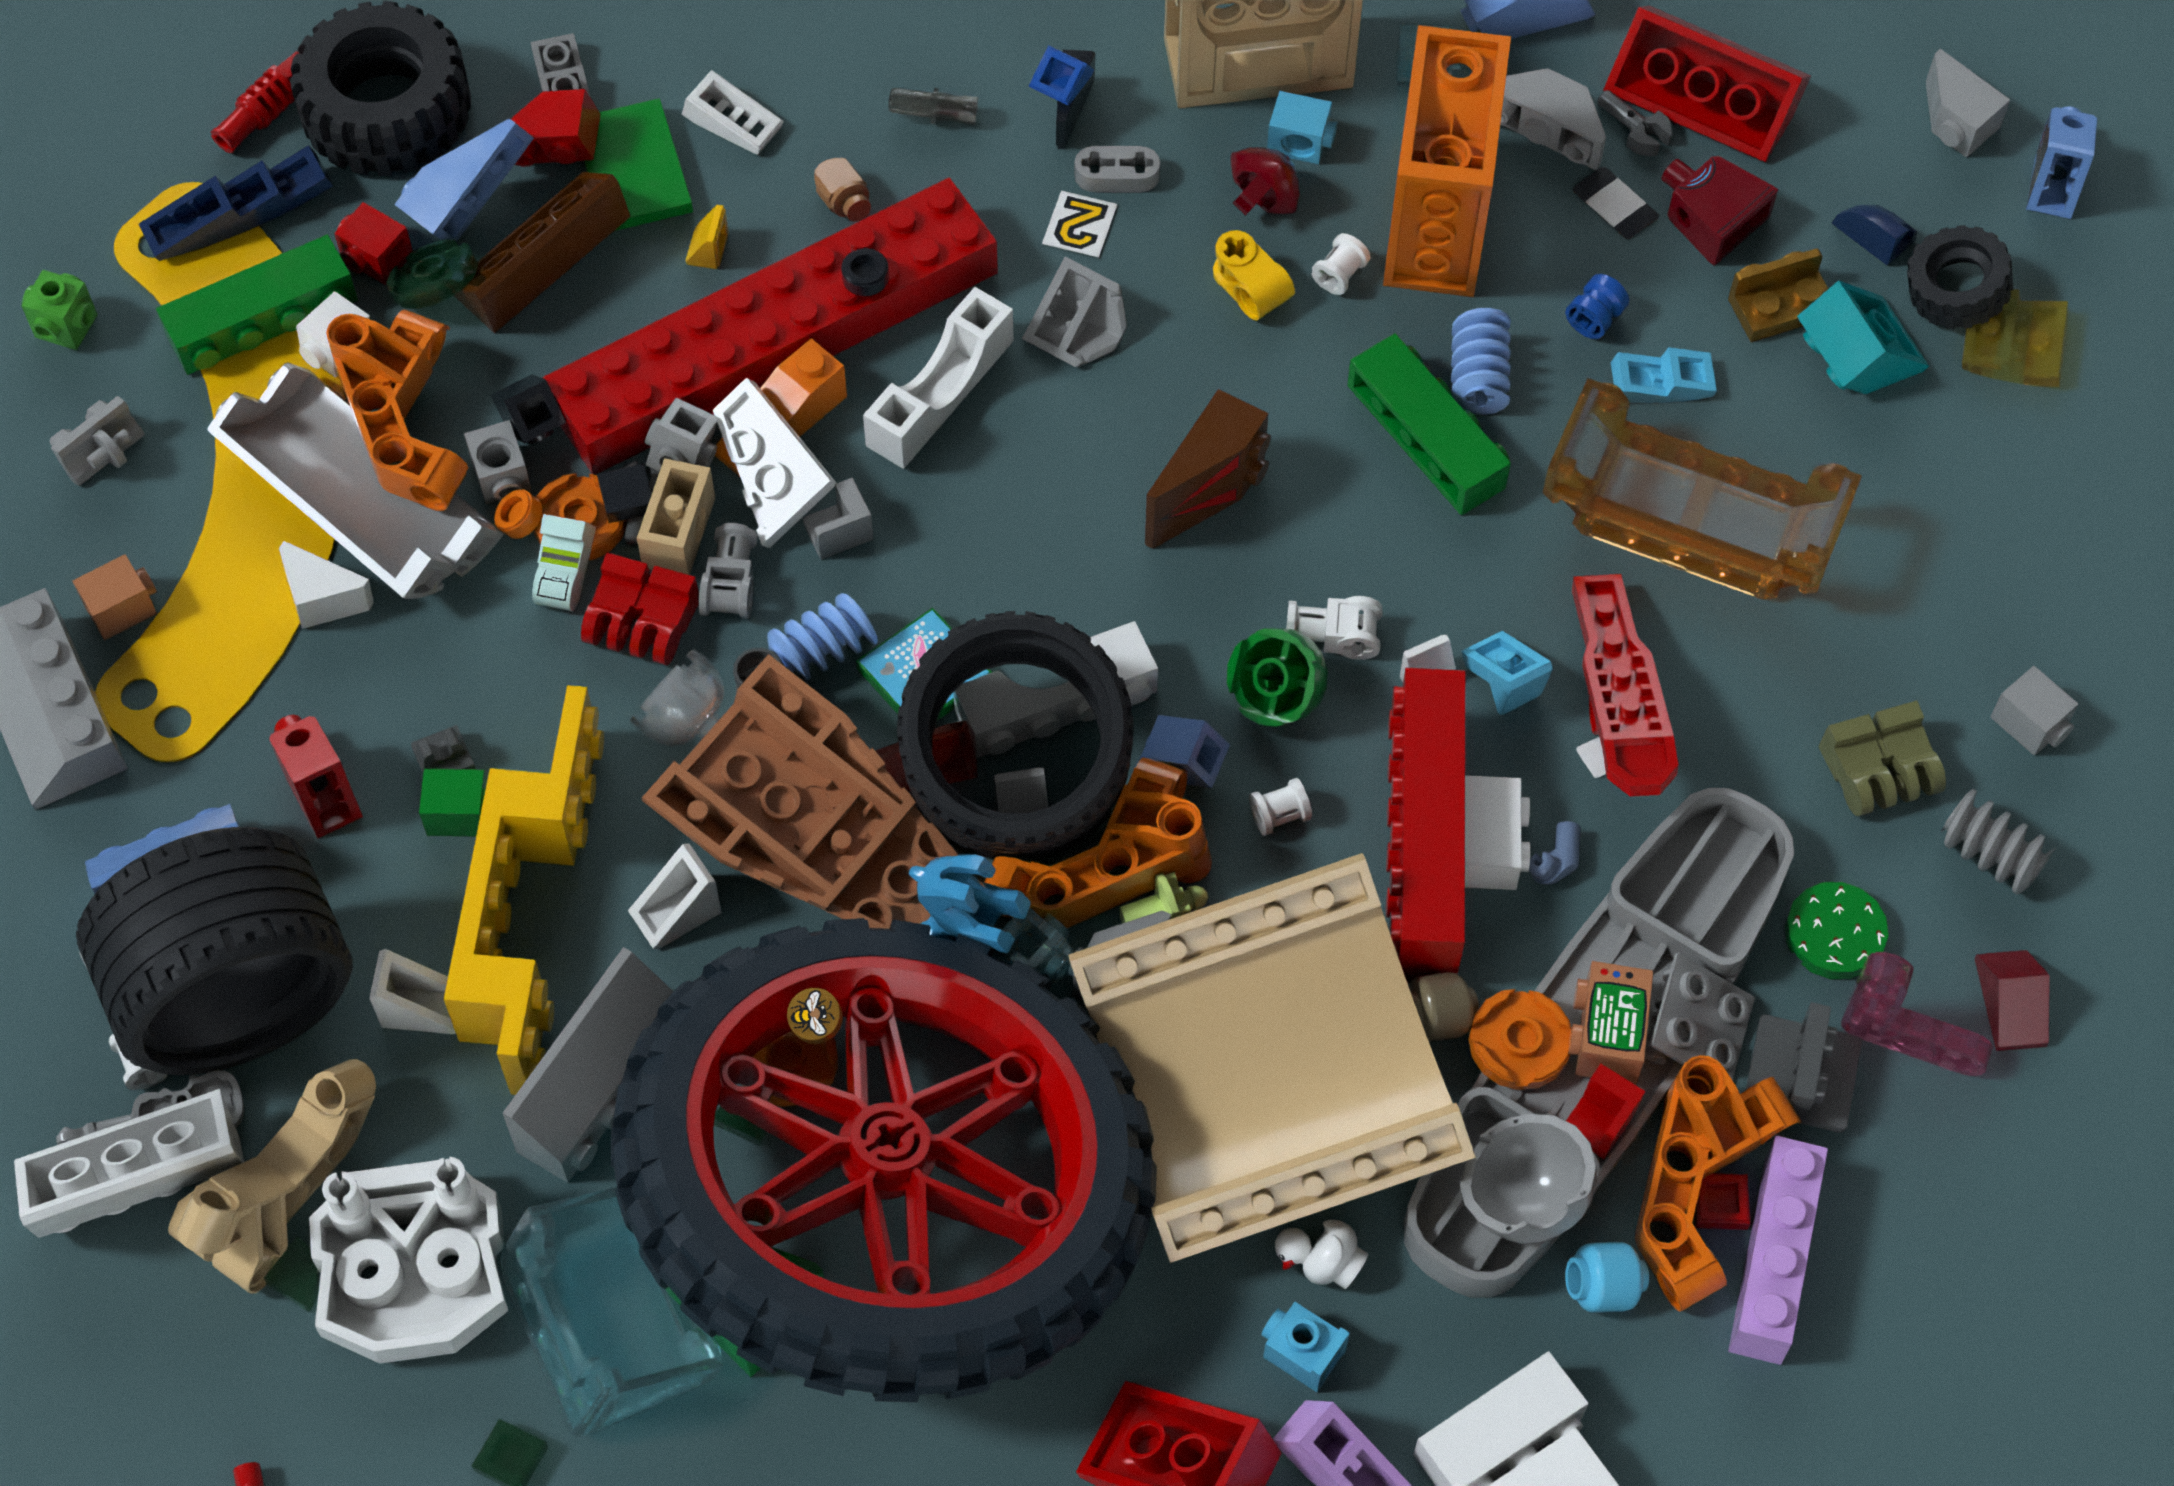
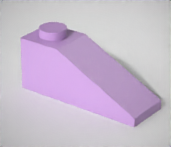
M1305 1400L1273 1438L1277 1447L1316 1486H1412L1334 1402Z

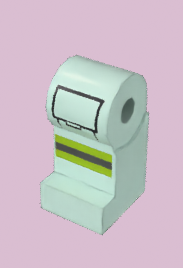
M543 514L540 533L543 536L537 561L539 566L532 589L534 604L573 611L576 608L584 583L596 526L584 521Z

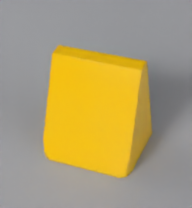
M717 204L695 227L686 256V264L711 269L720 267L729 235L724 205Z

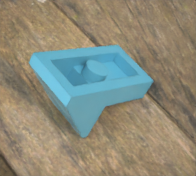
M1500 631L1461 651L1465 667L1490 684L1497 712L1500 715H1504L1539 697L1553 671L1550 660L1504 631Z

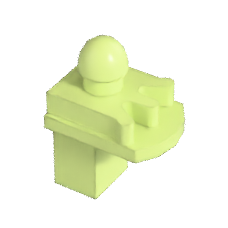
M1175 872L1166 875L1160 873L1155 875L1154 895L1121 906L1120 920L1123 924L1159 911L1170 913L1171 919L1190 913L1192 909L1196 911L1202 908L1207 903L1208 893L1203 887L1197 885L1189 886L1187 890L1183 891V888L1178 886Z

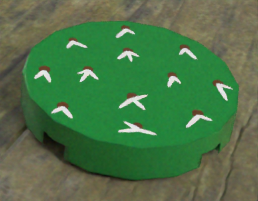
M1822 882L1805 889L1793 901L1784 925L1786 944L1792 954L1795 952L1796 956L1802 960L1801 965L1811 973L1828 979H1852L1862 975L1863 971L1868 970L1871 966L1873 967L1880 960L1889 936L1887 918L1878 902L1862 888L1844 882Z

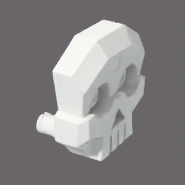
M449 1157V1159L441 1158L428 1162L341 1172V1181H339L336 1172L326 1178L322 1187L326 1201L309 1217L311 1258L317 1270L321 1273L315 1327L320 1337L382 1364L456 1353L509 1311L496 1261L497 1255L505 1247L502 1208L496 1192L473 1178L465 1170L463 1163L459 1159ZM409 1224L405 1232L398 1225ZM449 1255L459 1257L458 1262L453 1267L444 1268L441 1266V1262L445 1257ZM369 1266L378 1267V1272L373 1278H361V1273L365 1268Z

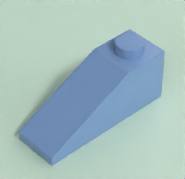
M507 119L422 167L417 175L405 184L401 196L394 205L440 240L453 247L534 137L511 119Z

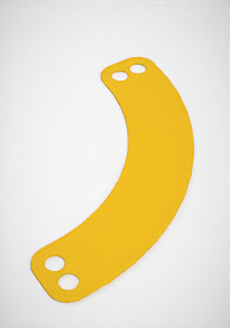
M200 182L181 183L164 190L121 227L114 241V254L119 265L151 293L161 306L282 254V252L265 232L257 226L208 247L158 261L155 257L143 255L139 251V243L144 234L139 223L203 184ZM297 330L285 332L261 343L252 350H244L221 360L211 368L201 369L207 386L214 419L218 407L234 392L260 399L267 389L270 377L287 362L312 371L345 400L346 398L339 376L335 378L321 367L315 369L302 358L299 352L300 345ZM216 437V459L212 495L203 530L189 564L167 603L141 637L104 673L95 691L110 728L141 754L159 762L182 761L202 751L249 702L284 655L301 623L279 551L283 541L327 561L330 560L335 539ZM147 680L152 682L157 688L155 701L149 707L141 710H132L124 706L121 701L124 688L133 681ZM172 707L185 709L191 716V724L184 734L174 738H167L161 736L156 731L155 721L161 712Z

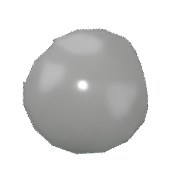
M1523 1114L1502 1120L1479 1136L1480 1141L1473 1149L1476 1158L1466 1161L1462 1182L1459 1181L1465 1206L1490 1233L1508 1241L1521 1244L1542 1242L1572 1228L1586 1214L1593 1199L1597 1183V1171L1591 1144L1575 1125L1554 1115Z

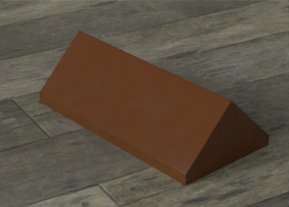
M582 172L448 286L447 289L493 333H496L631 217L619 182L613 174Z

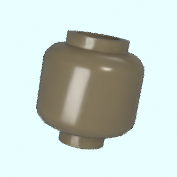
M1444 972L1415 977L1408 983L1429 1042L1460 1038L1469 1031L1474 1015L1479 1009V1002L1475 990L1468 987L1466 981L1459 974Z

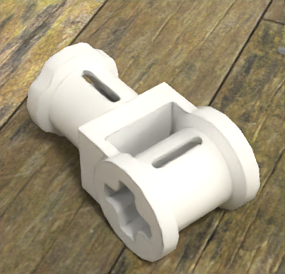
M1353 596L1346 599L1328 598L1327 608L1298 606L1296 601L1289 600L1286 629L1296 630L1313 641L1324 642V653H1337L1350 659L1366 660L1377 656L1380 652L1381 644L1380 640L1376 637L1377 621L1383 615V607L1378 600L1366 596Z

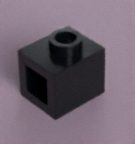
M531 374L491 394V398L503 422L510 420L516 440L524 444L542 441L554 433V428L566 423L547 381L536 375Z

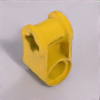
M1232 230L1223 233L1218 238L1215 245L1217 259L1213 266V277L1217 284L1222 286L1250 319L1254 321L1260 320L1294 296L1295 287L1289 274L1280 264L1273 261L1254 241L1252 236L1243 231Z

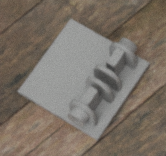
M1675 953L1671 969L1666 970L1663 974L1665 983L1661 997L1656 999L1655 1007L1659 1011L1653 1012L1651 1017L1655 1026L1652 1027L1649 1039L1646 1040V1059L1656 1064H1665L1667 1057H1670L1684 1065L1692 1057L1698 1055L1710 1056L1722 1064L1733 1081L1755 997L1684 955Z

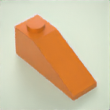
M811 338L777 366L760 389L800 437L847 398L845 368L841 362ZM722 437L716 444L717 451L715 456L740 477L736 464L731 462Z

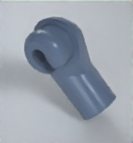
M1570 821L1558 823L1556 825L1555 849L1549 853L1543 852L1542 857L1535 853L1530 858L1529 871L1536 882L1543 885H1553L1578 868L1581 826Z

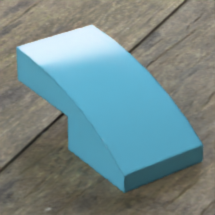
M1668 347L1661 358L1618 352L1610 362L1616 401L1684 402L1713 397L1717 392L1712 358L1709 352Z

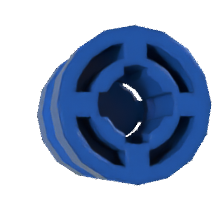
M1595 274L1584 286V295L1575 297L1566 307L1565 311L1570 325L1578 333L1591 339L1601 338L1611 327V318L1621 315L1630 301L1625 288L1616 279L1605 274Z

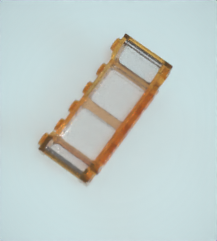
M1587 378L1548 466L1543 494L1552 503H1559L1561 499L1576 513L1572 524L1581 534L1762 600L1777 598L1780 589L1784 587L1799 585V590L1802 594L1818 592L1862 475L1851 472L1842 465L1831 463L1815 467L1807 484L1795 481L1789 475L1773 473L1753 466L1744 459L1728 457L1711 451L1697 442L1683 441L1661 433L1652 426L1638 425L1627 421L1630 403L1623 391L1614 384L1601 383Z

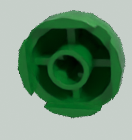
M1272 627L1256 631V633H1253L1235 646L1227 664V686L1229 693L1235 694L1236 700L1241 706L1238 709L1243 716L1259 725L1278 727L1304 719L1320 705L1327 689L1328 669L1323 653L1311 638L1293 629Z

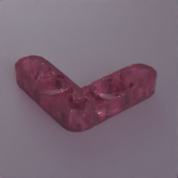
M1887 952L1871 953L1867 957L1847 1001L1841 1020L1842 1028L1851 1035L1859 1036L1862 1040L1969 1076L1984 1074L1993 1049L1991 1042L1975 1032L1901 1007L1914 973L1913 966L1907 960L1895 954Z

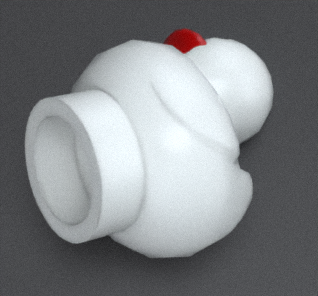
M1330 1219L1323 1222L1325 1231L1313 1247L1311 1246L1309 1236L1303 1230L1298 1228L1282 1230L1275 1240L1276 1254L1283 1262L1282 1269L1288 1270L1295 1264L1301 1263L1307 1279L1317 1285H1327L1335 1282L1346 1289L1357 1276L1368 1257V1253L1357 1246L1355 1231L1350 1225L1339 1220Z

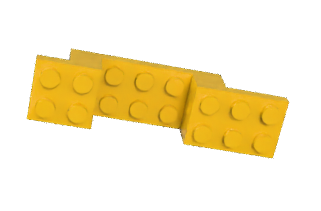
M567 685L550 774L494 768L489 770L443 999L459 1042L498 1045L497 1056L511 1095L517 1094L546 1054L545 1048H540L543 1031L550 1032L553 1026L554 1001H548L547 999L548 981L541 979L536 960L503 957L502 949L498 948L500 933H508L510 928L511 904L507 903L509 887L516 888L518 885L520 861L574 866L577 848H585L587 842L588 820L583 818L585 804H593L596 775L591 774L593 761L601 760L603 755L604 731L597 730L599 720L598 707L591 706L588 689L583 686Z

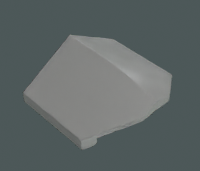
M1065 256L1022 339L1076 368L1114 352L1127 329L1121 285Z

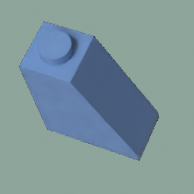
M1465 0L1467 7L1460 10L1471 32L1480 30L1481 33L1511 36V39L1587 20L1596 15L1589 0Z

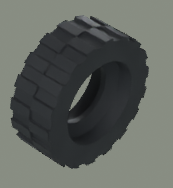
M1959 225L1956 228L1948 229L1946 227L1940 229L1938 233L1925 237L1920 245L1917 244L1913 249V256L1909 257L1907 263L1909 293L1912 305L1917 307V313L1922 318L1926 317L1929 319V323L1936 326L1939 324L1948 329H1954L1955 327L1966 329L1972 328L1973 325L1979 323L1982 325L1988 322L1994 315L2000 314L2003 311L2002 307L2008 304L2011 298L2010 291H2013L2011 255L2008 254L2006 244L2000 242L1997 235L1992 232H1985L1983 228L1976 226L1969 228L1966 225ZM1972 263L1982 269L1984 277L1981 284L1971 290L1951 292L1943 290L1938 285L1937 275L1942 268L1951 264Z

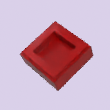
M1712 1173L1702 1179L1694 1213L1695 1228L1748 1230L1750 1226L1748 1174Z

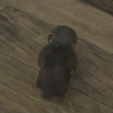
M936 87L934 88V93L892 88L889 94L888 108L892 113L929 117L932 124H935V120L975 126L979 97L939 92V88Z

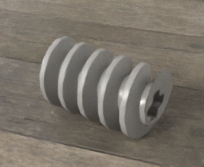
M1973 788L1959 802L1943 826L1941 832L1947 830L1944 846L1951 849L1963 841L1961 858L1969 860L1980 852L1978 869L1984 872L1997 864L1995 881L2003 883L2014 875L2012 892L2016 895L2021 894L2034 882L2056 847L2044 854L2042 848L2045 836L2042 834L2030 842L2025 841L2028 828L2026 823H2022L2012 831L2007 829L2011 813L2008 811L1995 820L1992 819L1990 816L1994 802L1991 800L1979 808L1973 806L1977 790Z

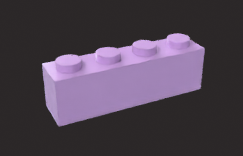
M1775 1136L1764 1162L1728 1352L1781 1365L1792 1345L1828 1148L1781 1136Z

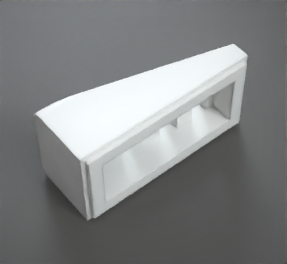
M713 70L706 75L686 98L682 115L696 125L756 155L763 150L784 124L782 119ZM711 100L718 102L714 108L708 104ZM727 107L733 110L728 117L722 114ZM742 115L749 118L742 127L736 124ZM757 123L765 126L757 137L749 133Z

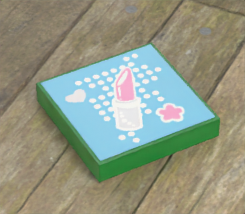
M931 608L856 660L857 670L898 714L899 707H901L903 702L901 696L912 670L918 669L920 666L919 659L939 638L944 640L948 637V631L952 628L934 608ZM986 669L976 674L975 676L969 678L965 682H968L970 680L982 677L993 672L990 669ZM953 693L949 696L939 713L937 721L954 709Z

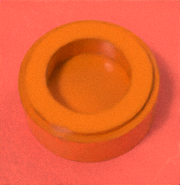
M524 489L514 490L508 493L498 504L494 516L495 525L512 539L524 538L538 525L543 511L542 504L538 498Z

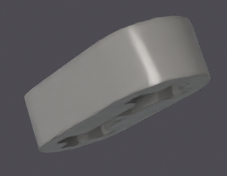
M1143 146L1086 147L1075 158V181L1080 188L1095 193L1147 192L1153 189L1159 182L1160 159L1154 150ZM1090 166H1099V173H1090ZM1135 166H1144L1145 173H1136Z

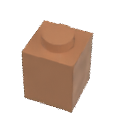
M126 554L72 580L84 607L104 641L157 614L150 599L151 595L157 593L151 578L144 567L135 570Z

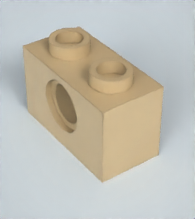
M664 458L637 536L641 562L647 563L649 570H653L655 565L690 575L715 501L710 467Z

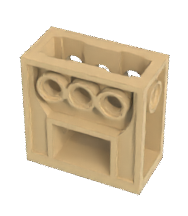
M1165 0L1164 42L1178 108L1278 97L1279 91L1306 94L1353 88L1363 0ZM1235 3L1230 7L1216 8L1218 5Z

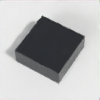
M644 464L597 474L609 523L645 515L652 493Z

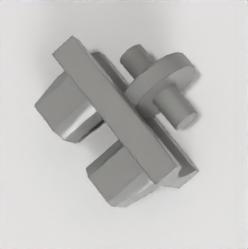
M119 396L109 403L99 400L87 409L86 421L73 431L71 429H61L50 438L53 453L70 480L77 486L83 484L108 463L120 468L127 462L123 452L145 435L142 428L132 417L127 403Z

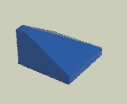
M1048 45L1029 87L1069 106L1090 79L1094 69L1088 64Z

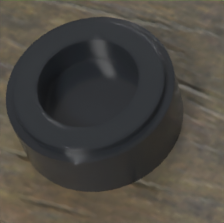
M869 248L857 249L849 253L842 262L843 284L851 293L858 296H872L881 292L886 287L889 280L888 262L880 252Z

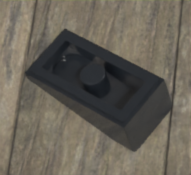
M1063 49L1064 53L1091 66L1094 72L1069 106L1057 101L1056 146H1058V149H1065L1095 79L1096 54L1093 51Z

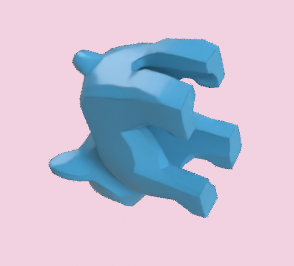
M977 854L938 857L931 860L925 867L912 866L909 870V875L918 882V900L931 915L928 920L920 924L930 925V935L956 942L958 934L989 945L999 952L1008 953L1015 938L1010 932L994 928V925L1001 915L1025 919L1031 902L1021 891L1005 889L981 882L975 878L973 874L992 878L996 871L995 867L985 857Z

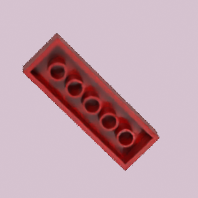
M1405 668L1403 685L1393 687L1392 710L1389 712L1388 739L1392 740V748L1388 758V783H1391V798H1388L1387 828H1391L1386 857V872H1390V888L1387 887L1386 918H1390L1389 932L1407 983L1415 977L1444 972L1458 974L1465 944L1466 670Z

